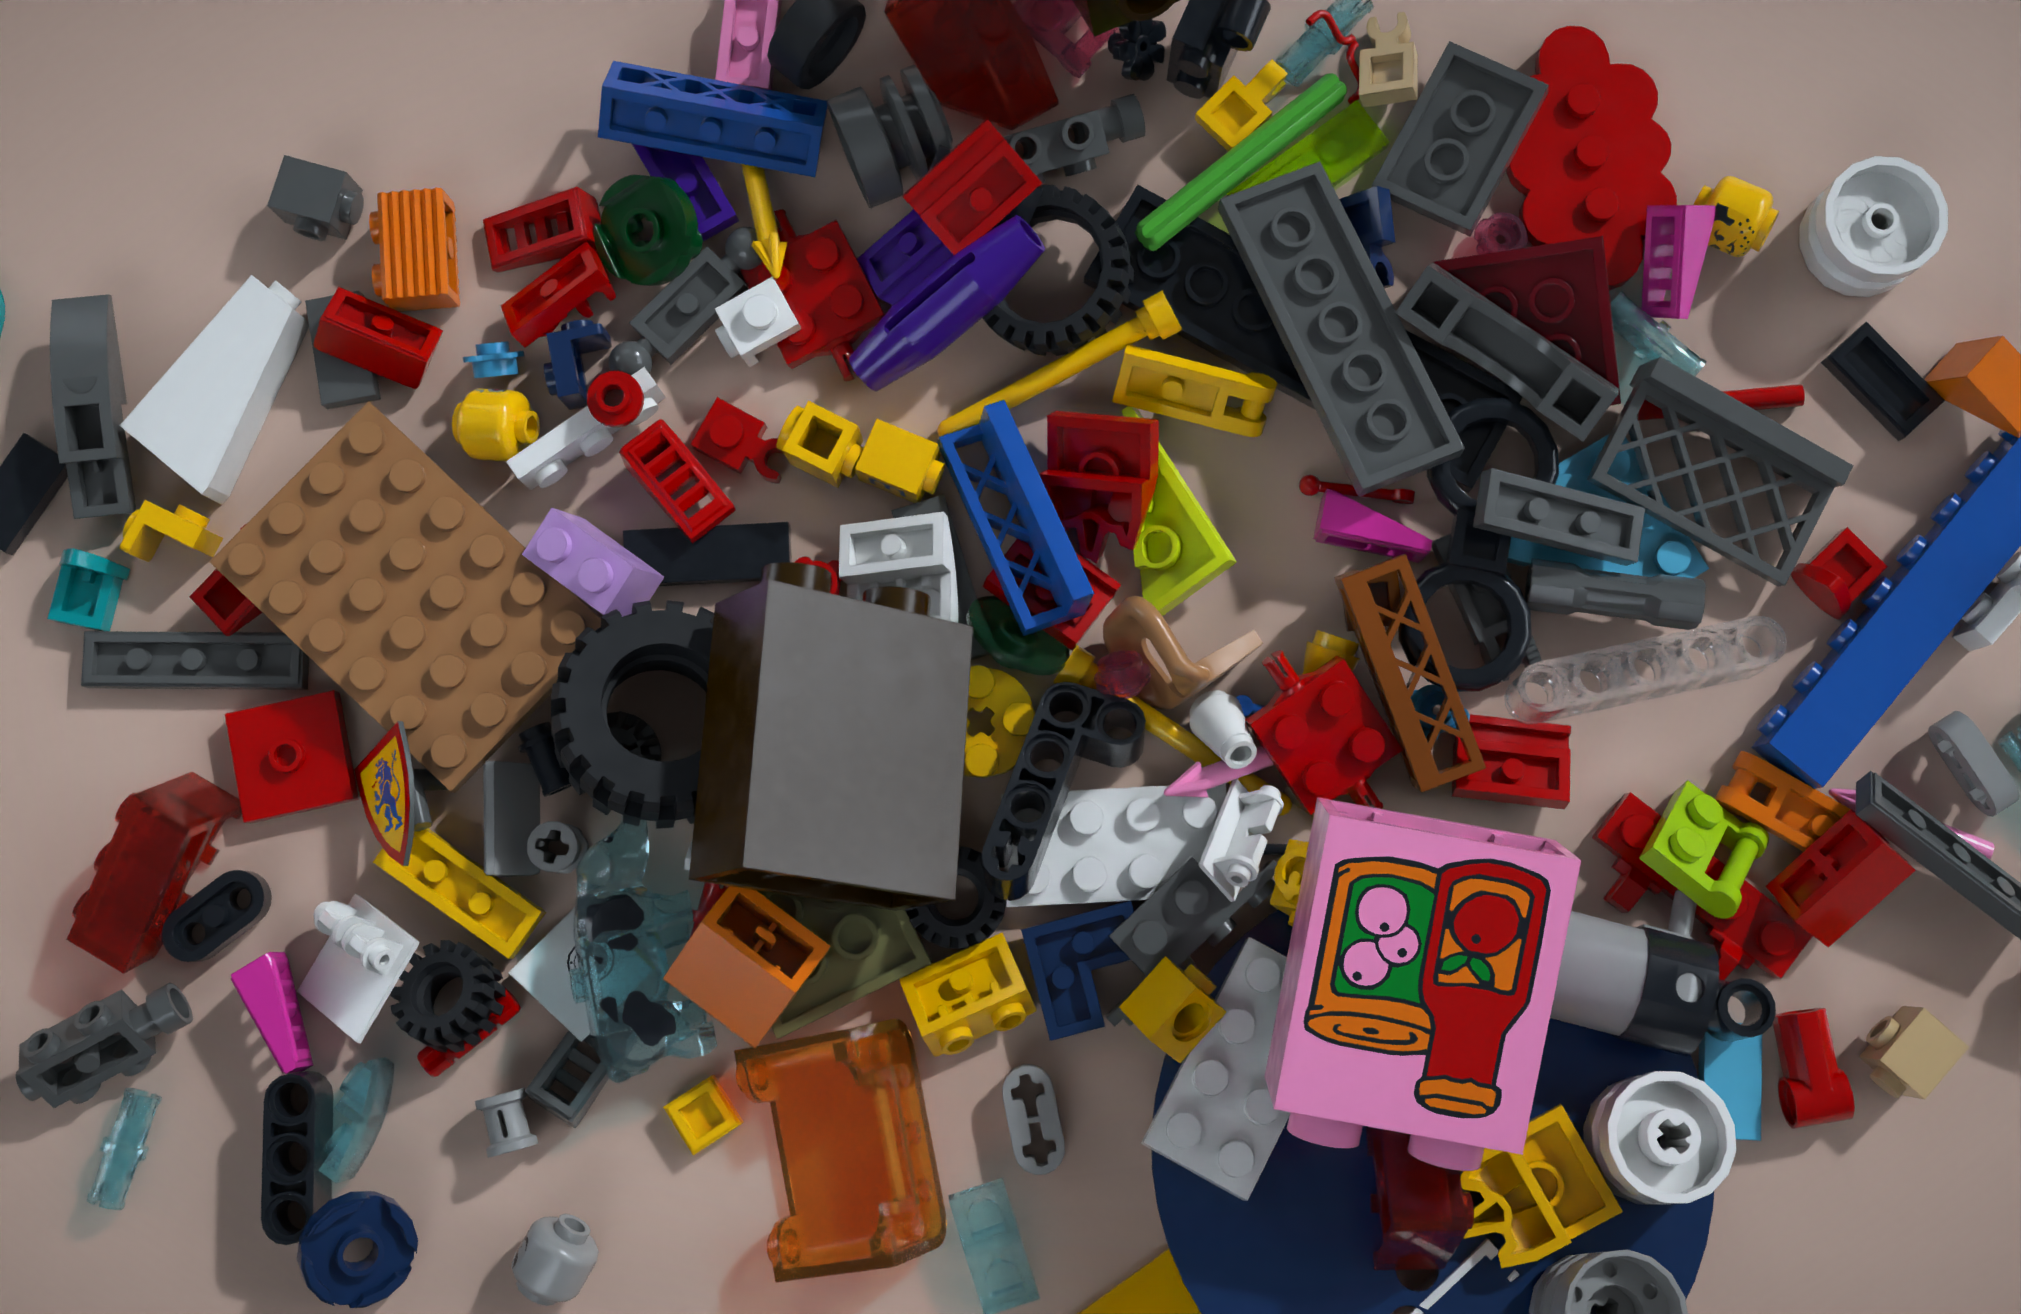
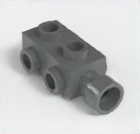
M1134 94L1112 99L1108 107L1004 136V138L1014 150L1017 141L1023 145L1024 154L1022 159L1042 181V184H1044L1043 172L1063 167L1067 177L1097 168L1095 157L1110 153L1107 145L1108 141L1119 138L1124 143L1145 136L1146 130L1139 101ZM1069 127L1074 131V142H1071L1068 137Z
M168 983L146 996V1002L139 1006L122 989L101 1001L91 1002L75 1015L50 1028L35 1032L26 1041L19 1044V1070L16 1072L17 1085L22 1094L30 1101H35L42 1097L53 1108L69 1100L75 1104L84 1103L91 1099L99 1090L101 1083L119 1073H122L124 1076H133L141 1072L149 1064L152 1055L156 1054L155 1036L161 1032L171 1034L190 1024L193 1020L191 1007L184 994L173 983Z

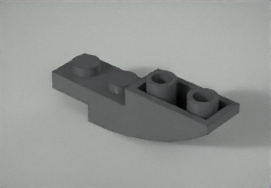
M112 295L52 300L50 374L54 426L59 464H66L74 519L133 513L136 511L126 434L125 430L119 426L124 421L121 405L127 404Z

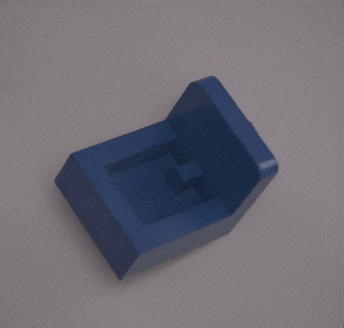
M574 320L563 324L561 331L546 334L551 362L544 363V376L550 395H557L569 410L588 406V388L581 354L612 347L610 335L602 324H594L591 320Z

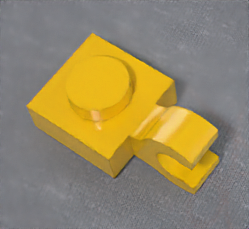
M1272 59L1246 86L1233 75L1195 113V121L1227 151H1230L1272 117L1273 112L1265 103L1271 101L1286 86L1283 80L1288 76V73Z

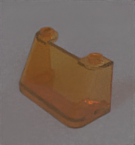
M892 1018L761 1044L756 1049L747 1047L734 1050L737 1065L736 1081L740 1090L753 1103L770 1102L790 1215L779 1219L774 1224L767 1240V1254L773 1266L776 1283L896 1267L935 1250L943 1244L947 1229L946 1211L914 1043L907 1025L902 1020Z

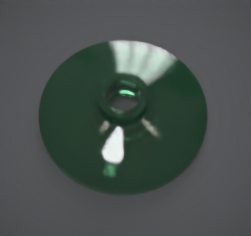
M983 596L976 599L967 611V624L973 626V636L1000 665L1035 675H1053L1062 671L1066 665L1065 662L1070 656L1069 648L1043 630L1023 636L1011 607L996 596Z

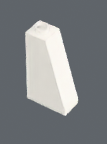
M251 275L119 426L198 492L223 505L236 484L309 328V322L295 311L302 302L276 280L267 288Z

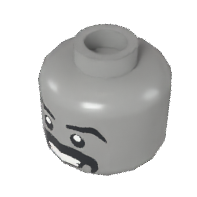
M562 1214L559 1218L543 1217L531 1225L515 1253L511 1265L517 1280L516 1285L525 1297L537 1304L549 1306L557 1302L569 1301L579 1294L597 1262L599 1253L595 1240L589 1235V1226L578 1217L569 1214Z

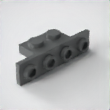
M1192 857L1122 922L1109 937L1146 977L1165 956L1184 971L1191 963L1193 965L1196 964L1190 955L1202 943L1207 941L1213 948L1236 927L1237 923L1231 916L1242 905L1248 902L1255 908L1273 892L1275 881L1272 877L1274 876L1277 863L1271 860L1259 869L1257 878L1248 882L1247 886L1240 887L1236 900L1230 902ZM1139 984L1106 1014L1105 1017L1114 1027L1122 1019L1129 1026L1134 1024L1119 1007Z

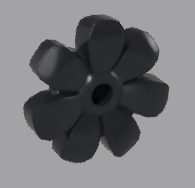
M1153 19L1145 21L1133 20L1119 26L1120 33L1111 34L1108 40V50L1113 54V59L1124 61L1121 74L1125 79L1146 81L1155 72L1154 63L1164 62L1165 47L1157 42L1166 37V27L1163 21Z

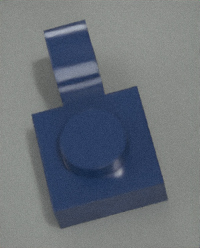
M1374 186L1340 198L1339 200L1384 289L1393 286V269L1382 250L1383 246L1396 243L1390 189Z

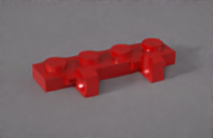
M1631 792L1624 794L1591 837L1617 857L1611 867L1621 875L1603 899L1621 913L1630 912L1647 889L1654 895L1663 892L1672 900L1674 899L1675 891L1678 890L1639 859L1661 815ZM1713 856L1705 874L1714 881H1718L1725 864ZM1744 880L1740 889L1742 901L1734 916L1725 919L1717 918L1697 905L1695 918L1708 927L1705 934L1714 940L1712 945H1714L1718 953L1719 979L1726 980L1737 965L1743 970H1747L1753 963L1771 977L1781 979L1813 937V935L1798 925L1785 910L1746 880Z

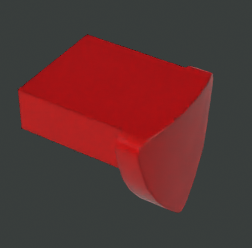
M1846 527L1839 531L1807 563H1798L1794 567L1791 577L1815 605L1829 616L1840 620L1849 611L1851 602L1888 566Z

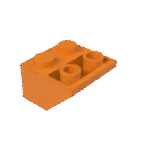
M729 886L699 924L663 977V980L756 1049L823 960L831 946L757 890Z

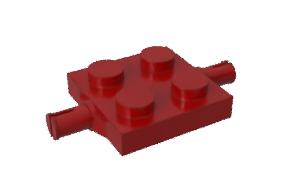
M784 209L776 210L774 213L783 229L781 231L776 222L780 242L788 243L780 277L775 279L802 328L776 344L786 364L791 369L814 357L832 355L843 376V380L845 382L852 381L855 378L846 362L847 359L849 361V357L854 352L851 344L864 331L876 326L885 313L837 220L809 234L797 236L786 215V211ZM763 262L753 269L740 270L749 289L772 277Z
M1278 650L1271 654L1274 660L1267 656L1262 661V665L1265 666L1279 687V690L1276 691L1266 706L1245 721L1303 809L1312 815L1315 812L1317 797L1333 800L1337 796L1347 793L1357 805L1382 809L1384 805L1368 784L1367 779L1371 777L1375 769L1400 753L1403 749L1346 661L1339 656H1335L1316 671L1298 676L1285 657L1283 650Z

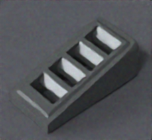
M609 1016L600 1023L604 1027H606ZM633 1029L623 1041L621 1059L635 1038L636 1033ZM568 1031L525 1092L531 1100L571 1127L576 1128L619 1062L607 1059L604 1056L599 1064L576 1049L580 1041ZM591 1032L583 1041L602 1053L599 1047L603 1038ZM568 1060L591 1075L586 1083H583L563 1069ZM555 1080L577 1094L572 1103L550 1089Z

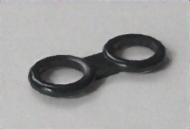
M1477 398L1453 408L1448 413L1458 435L1465 428L1479 422H1500L1515 428L1527 439L1534 454L1535 473L1533 479L1556 484L1559 476L1558 447L1548 425L1530 408L1506 398ZM1450 461L1427 469V478L1437 500L1454 515L1446 562L1425 570L1416 579L1425 606L1428 599L1437 590L1451 584L1471 583L1486 589L1500 602L1507 617V638L1502 651L1491 663L1477 669H1458L1448 665L1458 692H1480L1504 682L1522 664L1532 639L1531 611L1521 589L1505 574L1511 537L1473 527L1477 500L1470 498L1457 486L1450 470ZM1409 603L1403 617L1416 622ZM1400 623L1398 627V640L1409 664L1415 666L1425 646L1420 631ZM1429 657L1424 671L1437 676ZM1425 678L1428 682L1440 686V684Z

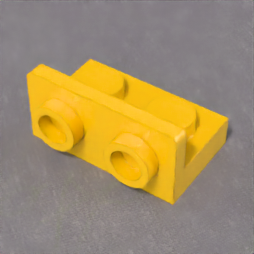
M999 933L899 979L920 1034L934 1057L942 1054L953 1055L968 1049L975 1039L995 1030L1007 1031L1022 1024L1028 1015L1037 1011L1003 933Z

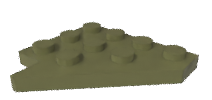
M757 890L831 946L823 960L771 1027L777 1039L932 963L917 930L914 929L909 921L911 919L905 909L893 911Z

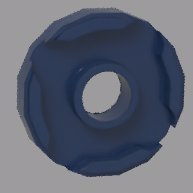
M375 1191L349 1192L329 1200L310 1217L299 1237L297 1262L305 1284L322 1302L335 1306V1303L338 1305H349L350 1308H363L388 1298L405 1282L412 1269L410 1264L414 1259V1252L417 1254L418 1237L412 1219L393 1198ZM358 1238L373 1240V1248L365 1259L358 1262H348L343 1259L345 1248L353 1240Z

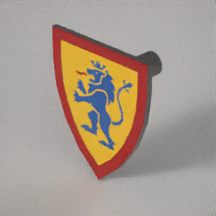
M397 721L354 771L366 818L377 841L391 858L402 866H408L414 831H422L432 826L425 791L448 789L426 768H412L403 721Z

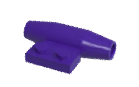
M913 209L857 258L877 297L892 305L849 357L850 365L857 376L870 389L879 391L937 357L999 305L1043 254L1045 247L1035 231L1024 219L1015 215L987 232L956 255H953Z

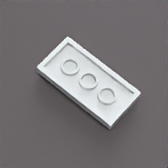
M1226 783L1208 789V797L1165 796L1164 790L1170 785L1069 791L1034 885L1029 893L1022 898L1012 901L1006 900L1007 907L1147 900L1190 858L1193 857L1198 863L1200 862L1226 797ZM1026 808L1018 811L1014 817L1021 822L1029 823L1039 819L1042 814L1036 809ZM1013 844L1012 855L1008 865L1005 867V872H1008L1012 864L1018 865L1017 846Z
M1251 937L1245 940L1215 998V1001L1226 1013L1183 1060L1141 1142L1142 1145L1243 1201H1248L1290 1112L1273 1108L1265 1080V1071L1287 957Z

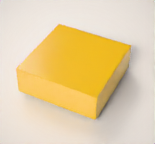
M714 1074L663 1107L692 1155L697 1154L744 1123Z

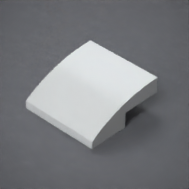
M944 512L840 525L839 578L847 584L848 598L862 601L863 592L874 587L894 586L922 591L931 597L930 617L958 623V595L954 552L948 516Z

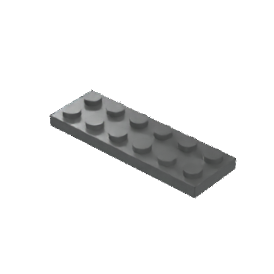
M1319 161L1221 198L1218 211L1358 497L1460 457L1465 447L1401 320L1395 313L1396 311L1321 162Z

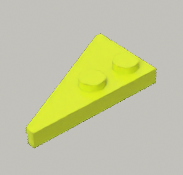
M1127 406L1122 410L1124 417L1143 418L1137 408ZM1159 442L1158 478L1155 492L1133 553L1135 567L1140 569L1143 598L1154 605L1161 615L1164 616L1237 563V561Z

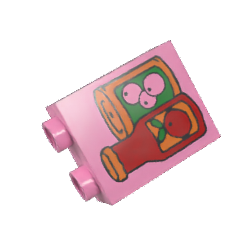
M1317 797L1265 1071V1080L1273 1108L1290 1112L1287 1130L1302 1140L1333 1148H1355L1359 1146L1363 1126L1410 1134L1407 1150L1413 1157L1435 1166L1461 1171L1480 1169L1484 1148L1523 1155L1581 860L1559 842L1552 839Z

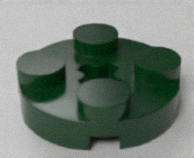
M634 174L616 181L604 193L599 206L604 207L601 215V224H594V240L602 263L617 278L626 279L636 285H664L682 274L688 267L690 260L700 254L703 239L698 231L696 212L691 200L676 181L671 178ZM644 217L653 224V236L650 241H640L638 233L644 229L641 221Z

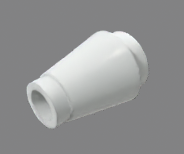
M1219 690L1209 691L1199 696L1190 708V729L1192 733L1230 768L1240 769L1249 765L1254 760L1257 748L1245 721L1246 719L1239 700Z

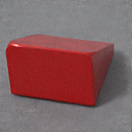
M217 569L189 596L225 636H231L262 614Z

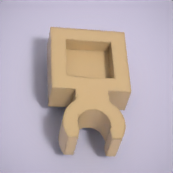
M1405 12L1397 14V26L1389 32H1381L1376 16L1370 17L1367 22L1366 29L1373 48L1360 50L1359 97L1363 108L1417 100L1418 54L1414 41L1409 42L1411 39V29Z

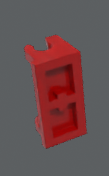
M1851 808L1765 887L1798 925L1829 948L1916 870L1889 845V842L1878 831L1859 818Z

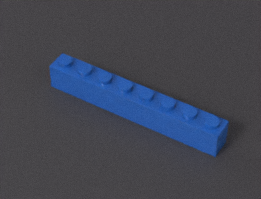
M2002 429L1999 431L1998 435L2004 441L1993 454L1990 451H1986L1969 467L1964 476L1970 482L1959 495L1954 492L1951 493L1936 507L1930 516L1936 522L1925 537L1918 534L1900 551L1896 560L1902 565L1890 579L1885 576L1880 578L1867 591L1861 600L1867 607L1856 621L1847 619L1834 631L1826 643L1832 650L1820 664L1813 661L1797 676L1792 684V687L1797 692L1785 707L1777 704L1761 720L1757 730L1762 735L1751 748L1769 763L1814 789L1824 787L2021 546V436L2017 438Z

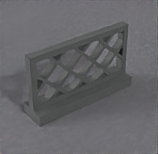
M1662 357L1640 365L1629 386L1633 387V390L1586 480L1629 504L1645 508V513L1770 583L1778 587L1785 586L1834 488L1845 484L1854 465ZM1644 400L1661 408L1668 429L1667 432L1643 438L1637 414ZM1678 418L1689 425L1680 427ZM1698 429L1709 435L1716 458L1692 465L1682 433ZM1629 432L1631 442L1622 445L1627 433ZM1670 437L1679 470L1655 476L1645 444ZM1726 445L1737 452L1728 454ZM1634 448L1643 480L1627 485L1607 474L1617 453ZM1746 456L1757 462L1764 485L1740 492L1730 460ZM1718 464L1727 496L1703 503L1694 471ZM1774 472L1785 479L1776 481ZM1682 475L1691 507L1675 512L1664 506L1657 482ZM1794 483L1812 493V496L1802 515L1788 519L1778 487ZM1645 486L1648 496L1636 489ZM1766 491L1775 523L1751 530L1742 498ZM1729 502L1739 534L1722 538L1712 532L1705 509ZM1693 513L1696 523L1684 516ZM1798 523L1792 534L1790 525ZM1775 529L1778 530L1784 551L1776 567L1760 559L1753 536ZM1741 540L1743 549L1732 543Z

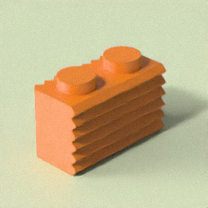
M438 187L378 193V211L370 212L369 228L372 240L375 245L380 244V264L372 266V284L376 296L382 297V300L390 308L399 312L460 307L459 270L457 266L458 250L456 246L457 230L455 225L456 209L454 202L442 188Z

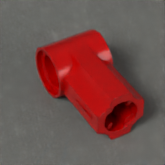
M1813 1008L1776 1014L1773 1028L1783 1077L1779 1078L1778 1097L1787 1124L1792 1129L1852 1119L1855 1112L1854 1096L1846 1074L1837 1067L1826 1009Z

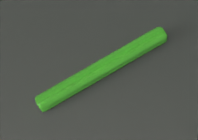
M1325 74L1137 224L1135 231L1137 239L1149 251H1155L1343 102L1344 96L1347 93L1345 83L1341 82L1336 74Z

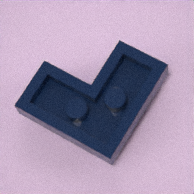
M1131 901L1021 929L1050 1041L1105 1027L1091 970L1130 960L1109 935L1134 912Z

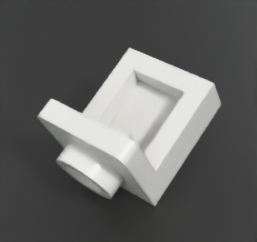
M773 276L715 308L723 323L721 327L715 329L723 347L731 359L740 354L749 367L759 362L756 354L802 329Z

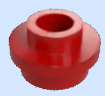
M609 371L599 375L591 383L587 392V405L590 413L601 424L608 427H623L632 423L640 415L644 405V394L637 380L628 373ZM614 389L622 390L624 397L619 405H606L605 397L608 392Z

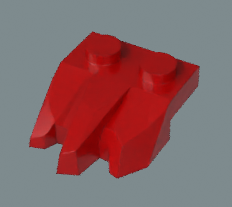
M1054 411L1047 415V470L1039 473L1065 531L1067 532L1070 528H1077L1080 555L1096 564L1103 556L1110 532L1116 534L1120 546L1132 551L1136 548L1158 478L1159 419Z

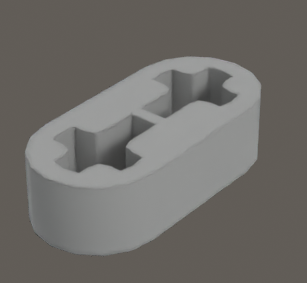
M1953 711L1929 727V736L1935 749L1968 798L1981 812L1993 817L2019 800V790L2013 778L1979 728L1968 716L1960 711Z
M1022 1064L1012 1069L1006 1076L1002 1086V1097L1013 1152L1017 1163L1025 1171L1034 1175H1045L1054 1171L1061 1164L1065 1154V1142L1054 1087L1050 1076L1041 1067L1033 1064ZM1024 1074H1030L1033 1083H1043L1045 1092L1036 1095L1038 1111L1036 1115L1027 1116L1023 1098H1013L1011 1089L1020 1085V1076ZM1040 1122L1043 1138L1048 1141H1055L1056 1149L1048 1151L1047 1162L1037 1163L1034 1155L1024 1154L1023 1146L1031 1143L1032 1136L1029 1124Z

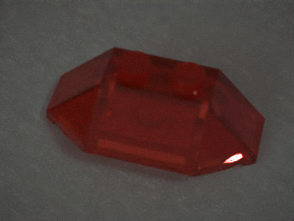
M1010 0L887 1L884 10L887 20L912 62L919 70L923 80L936 94L941 106L978 119L985 120L987 118L990 122L997 123L998 126L1013 131L1059 105V100L1032 35Z

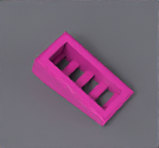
M1716 205L1647 206L1641 317L1688 319L1713 228ZM1666 290H1671L1670 301H1663Z
M1326 489L1321 498L1313 536L1316 542L1392 558L1406 554L1408 561L1416 563L1422 561L1431 551L1433 540L1335 490Z
M268 952L232 973V978L230 979L282 1073L303 1072L312 1067V1056L286 953Z

